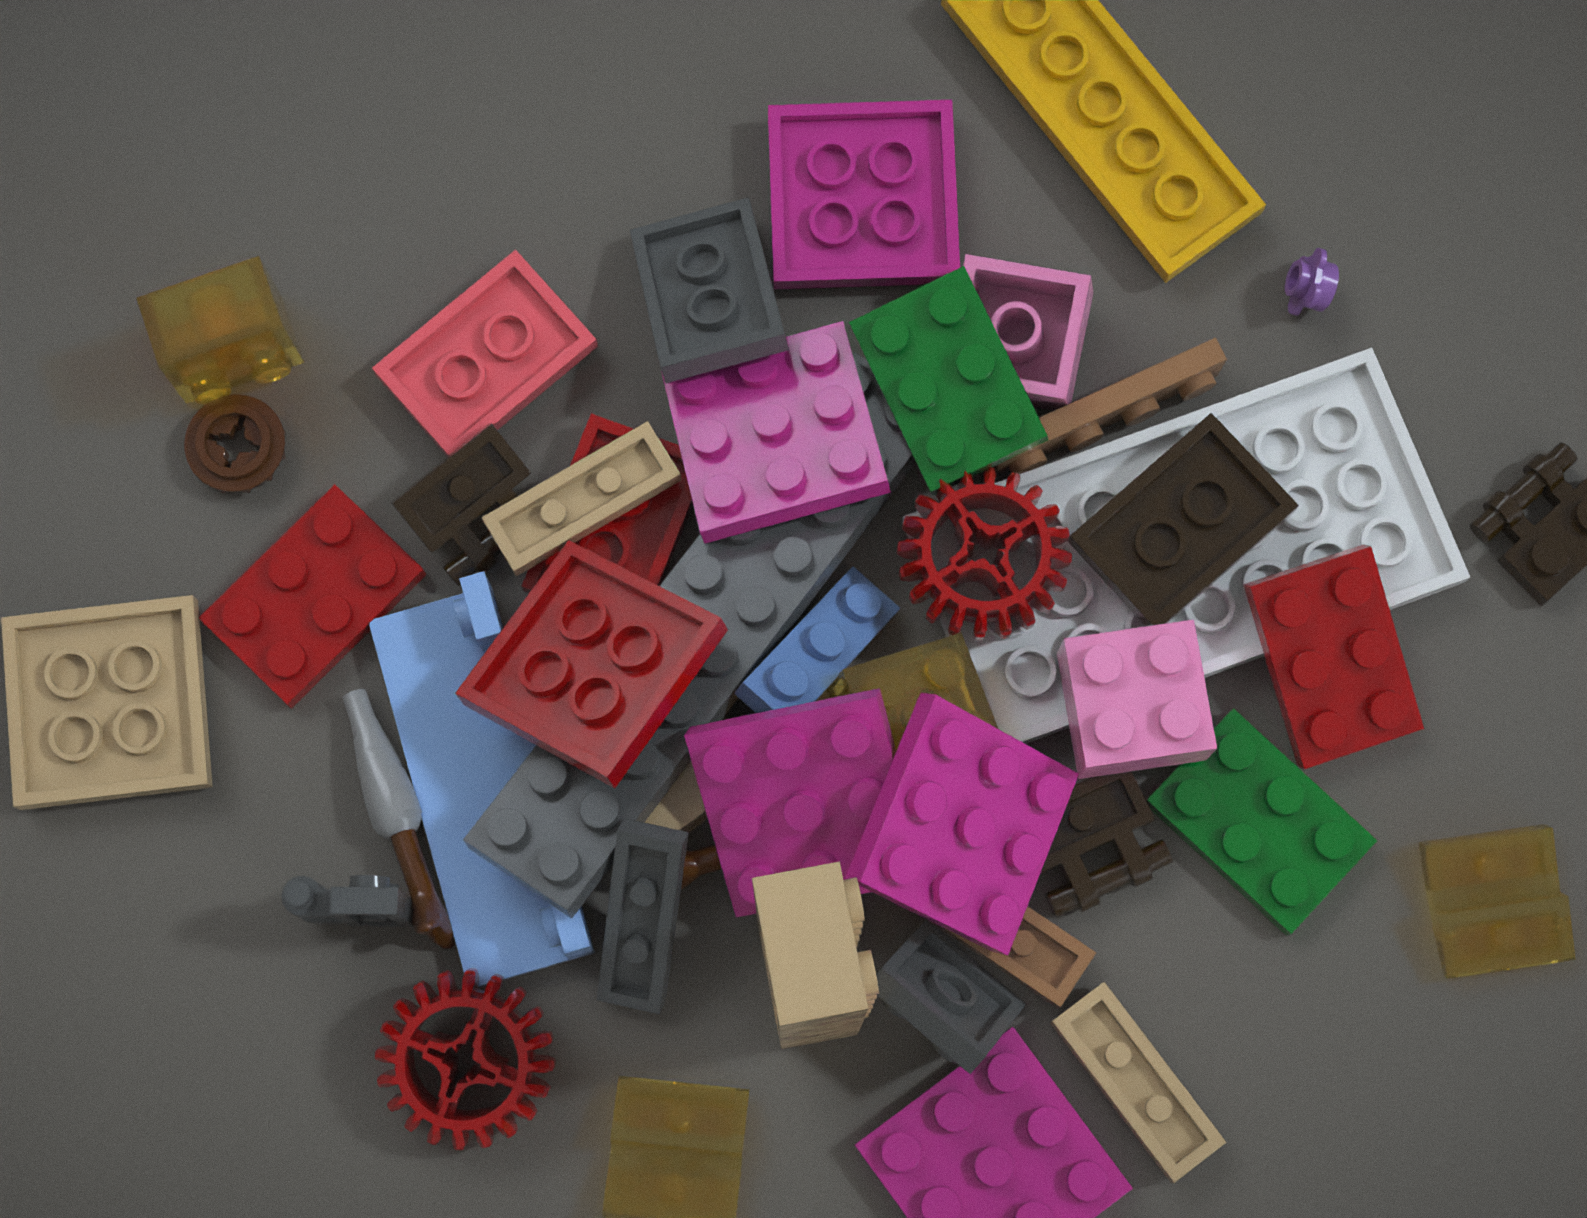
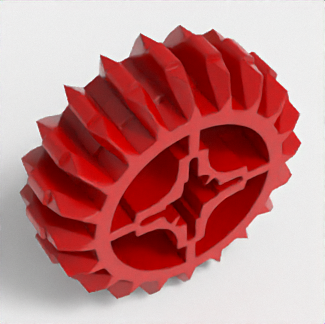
M992 467L984 470L981 484L976 485L973 483L972 475L968 474L965 470L964 476L960 479L959 484H957L958 490L954 491L950 484L940 479V488L937 495H935L939 503L928 496L919 495L915 500V508L923 518L906 516L902 524V529L908 535L914 537V539L899 541L897 546V554L899 556L915 560L900 567V580L907 582L922 580L909 593L911 603L919 604L932 598L934 602L926 612V620L934 623L940 619L944 612L952 615L949 623L948 633L953 636H957L961 631L963 620L973 622L972 635L975 641L984 640L987 623L995 624L996 632L1001 639L1009 638L1012 633L1010 620L1012 616L1025 630L1032 628L1036 620L1029 605L1040 612L1050 613L1055 602L1046 590L1062 592L1067 584V579L1054 569L1069 567L1072 562V554L1070 552L1053 548L1068 540L1070 536L1069 529L1062 526L1047 527L1058 517L1060 512L1056 504H1049L1039 510L1035 507L1043 492L1042 488L1038 485L1031 487L1024 496L1016 492L1020 483V475L1017 472H1012L1008 476L1005 487L995 485L996 473ZM991 509L1002 512L1013 519L1000 526L989 525L983 522L975 511L968 512V510ZM950 519L955 527L954 536L961 549L949 558L948 565L937 571L932 559L931 542L938 529ZM1031 538L1036 554V570L1028 584L1019 590L1013 580L1015 572L1011 568L1008 557L1019 550L1022 542ZM978 543L983 550H988L992 547L997 549L993 565H990L985 558H980L975 562L973 560L967 562V559L972 557L975 544ZM968 582H978L985 585L994 597L999 595L1001 599L993 601L974 600L957 593L950 586L953 585L957 588Z
M469 968L464 972L462 989H457L454 976L449 970L443 971L437 976L439 995L435 993L427 982L422 980L413 987L415 998L420 1007L405 998H400L393 1005L396 1014L406 1024L387 1020L381 1026L380 1032L386 1038L397 1042V1045L381 1046L375 1051L376 1060L382 1063L395 1064V1069L388 1070L377 1078L378 1086L384 1088L394 1085L399 1086L401 1092L396 1094L387 1103V1107L391 1112L400 1110L408 1103L414 1112L406 1120L404 1127L412 1132L424 1119L430 1122L432 1126L427 1134V1142L436 1145L444 1135L445 1129L453 1130V1148L455 1150H463L469 1139V1130H474L477 1142L481 1148L490 1147L494 1141L493 1123L501 1134L507 1138L514 1136L518 1127L511 1111L523 1119L532 1120L538 1110L525 1094L545 1098L550 1091L551 1086L545 1080L534 1076V1073L553 1071L556 1066V1059L549 1055L536 1054L535 1049L551 1044L554 1039L553 1033L546 1030L531 1033L529 1026L535 1024L544 1015L543 1010L537 1006L531 1008L523 1016L515 1007L522 1002L527 992L520 986L509 995L507 1000L498 996L504 982V977L496 973L490 978L484 991L478 989L479 974L475 968ZM451 1007L475 1008L471 1019L466 1023L464 1031L460 1034L449 1035L438 1031L433 1035L420 1030L426 1019L438 1011ZM493 1017L504 1025L514 1041L518 1055V1068L508 1065L509 1059L497 1054L490 1045L489 1033ZM477 1031L472 1044L474 1048L472 1059L481 1064L483 1069L479 1071L474 1065L468 1073H465L455 1087V1081L459 1074L457 1069L459 1058L450 1054L451 1050L449 1048L452 1047L457 1053ZM414 1050L421 1052V1059L435 1065L440 1072L442 1083L438 1094L439 1100L432 1096L422 1084L415 1066ZM480 1083L494 1087L499 1083L512 1089L504 1099L492 1106L478 1110L457 1109L461 1097L470 1085Z

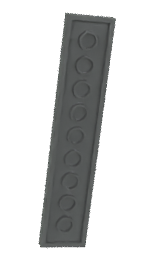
M852 351L891 493L705 544L700 534L660 587L721 617L728 631L617 787L614 789L536 745L463 839L470 850L570 918L574 917L613 865L617 830L623 819L645 822L690 763L691 758L684 737L688 728L721 721L738 699L734 694L736 690L783 640L915 465L916 461L867 359Z

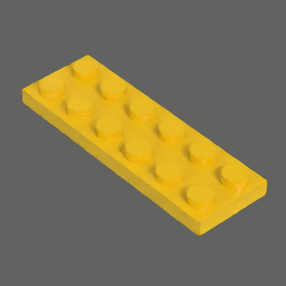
M941 0V6L1165 283L1263 213L1266 206L1265 202L1099 0Z

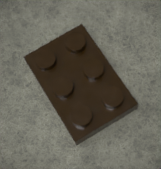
M1210 413L1069 536L1067 542L1145 626L1166 624L1172 621L1291 516L1299 505L1228 429Z

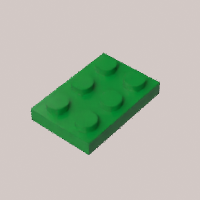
M964 266L849 322L932 496L937 495L940 488V479L953 487L959 484L965 470L974 477L989 467H994L1048 441V435Z
M1233 708L1214 728L1217 749L1206 761L1180 764L1146 802L1151 811L1280 931L1289 936L1378 840Z

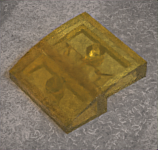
M1540 824L1419 842L1432 927L1443 974L1446 978L1576 960L1569 896L1560 891L1554 831L1551 826Z
M619 1076L610 1136L611 1150L602 1210L603 1218H736L749 1089Z

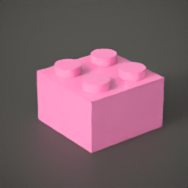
M966 254L963 266L1033 407L1055 411L1072 402L1093 298L1091 275Z
M1194 620L1064 638L1057 652L1076 769L1077 773H1079L1078 779L1206 761L1217 749Z

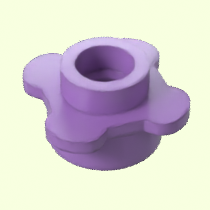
M1316 248L1312 256H1302L1291 265L1285 281V293L1287 296H1290L1288 303V312L1290 314L1298 316L1304 307L1322 312L1331 303L1338 286L1339 269L1336 264L1327 261V251L1325 249Z

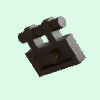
M489 423L390 503L431 553L452 538L462 552L445 564L443 569L454 583L460 586L459 578L473 575L477 571L479 573L483 571L486 573L497 564L494 557L501 553L489 531H486L477 538L468 527V524L495 502L500 507L516 498L517 495L512 489L527 478L531 472L495 426Z
M1562 442L1557 444L1547 455L1537 454L1523 468L1524 476L1506 492L1497 491L1483 504L1484 512L1470 524L1473 534L1484 543L1491 541L1500 531L1514 543L1497 562L1540 606L1548 602L1587 566V478L1575 489L1565 480L1563 473L1578 458L1575 452ZM1542 494L1554 509L1534 526L1524 516L1523 510Z
M1132 771L1090 777L1075 784L1040 873L1041 875L1060 866L1067 884L1045 893L1046 900L1055 917L1077 907L1081 912L1100 904V896L1128 883H1131L1133 887L1144 884L1153 879L1152 872L1173 863L1171 853L1162 839L1144 848H1140L1133 834V831L1152 823L1155 818ZM1112 842L1119 859L1088 873L1080 856Z

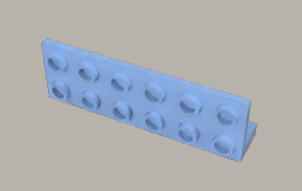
M484 571L459 578L463 591L462 594L375 618L369 624L413 788L422 810V821L464 972L469 968L478 970V988L486 986L490 978L496 973L502 975L504 980L595 953L582 906L574 917L570 918L470 850L463 840L536 746L463 705L455 694L504 628L493 588Z

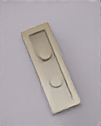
M647 421L481 518L517 577L560 552L568 540L574 543L680 482L681 474Z
M1105 982L1101 983L1050 1022L1171 1183L1178 1181L1227 1143Z

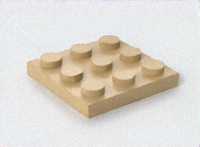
M193 595L1 617L13 807L19 810L213 787L198 600Z

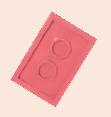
M515 249L373 366L372 370L398 402L444 454L448 456L487 424L492 423L499 430L598 347V343L592 333Z

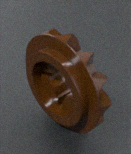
M226 395L208 402L193 416L185 434V456L193 473L201 482L223 494L225 492L239 491L250 493L252 488L264 481H272L273 474L280 462L286 459V432L276 413L266 403L248 395ZM243 426L245 429V439L259 451L251 450L250 453L239 452L236 461H232L230 466L228 462L229 453L224 447L213 441V439L223 441V439H234L237 431H241Z

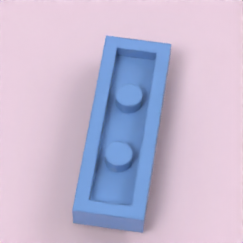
M853 566L744 680L734 694L755 713L817 701L899 611L900 607Z

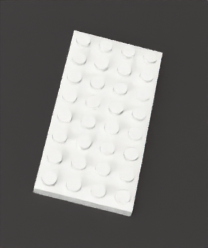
M1373 348L1019 474L1020 483L1016 492L1024 496L1034 485L1040 486L1043 492L1035 507L1039 510L1046 505L1056 504L1060 509L1058 517L1047 527H1067L1071 535L1198 423L1212 413L1299 505L1296 511L1169 622L1194 620L1204 678L1264 657L1243 584L1363 544L1372 547L1390 610L1460 585L1470 578ZM1007 479L994 484L1005 487ZM968 510V512L975 511L977 516L989 525L1000 526L1013 519L996 510ZM918 511L903 516L902 524L906 516H917L921 518L923 517L918 513ZM950 519L938 529L931 542L932 559L937 571L948 565L949 558L961 549L954 536L955 527ZM907 534L908 539H914V537ZM1031 538L1022 542L1019 550L1008 557L1011 568L1015 572L1013 580L1019 590L1028 584L1036 570V554ZM1067 541L1053 547L1066 550L1072 554V562L1069 567L1054 569L1067 579V584L1062 592L1046 590L1055 602L1050 613L1040 612L1029 605L1036 620L1034 626L1029 630L1021 627L1012 616L1010 617L1012 633L1009 638L1001 639L996 632L995 624L987 623L984 640L975 641L972 635L973 622L963 620L961 631L957 636H953L948 633L952 615L944 612L939 619L977 718L1024 744L1069 728L1057 652L1064 638L1146 627ZM977 543L975 544L971 559H967V562L970 560L975 562L980 558H985L990 565H993L997 549L992 547L991 549L983 550ZM968 582L957 588L953 585L950 586L957 593L974 600L993 601L1001 599L999 595L994 597L985 585L978 582Z

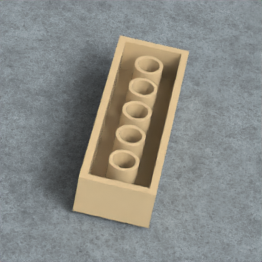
M839 861L752 878L757 923L781 1049L858 1035L864 1018H868L871 1009H873L872 1004H875L874 999H877L876 994H879V988L871 950L857 952L856 948L858 947V941H860L861 928H863L862 921H865L857 877L843 880Z

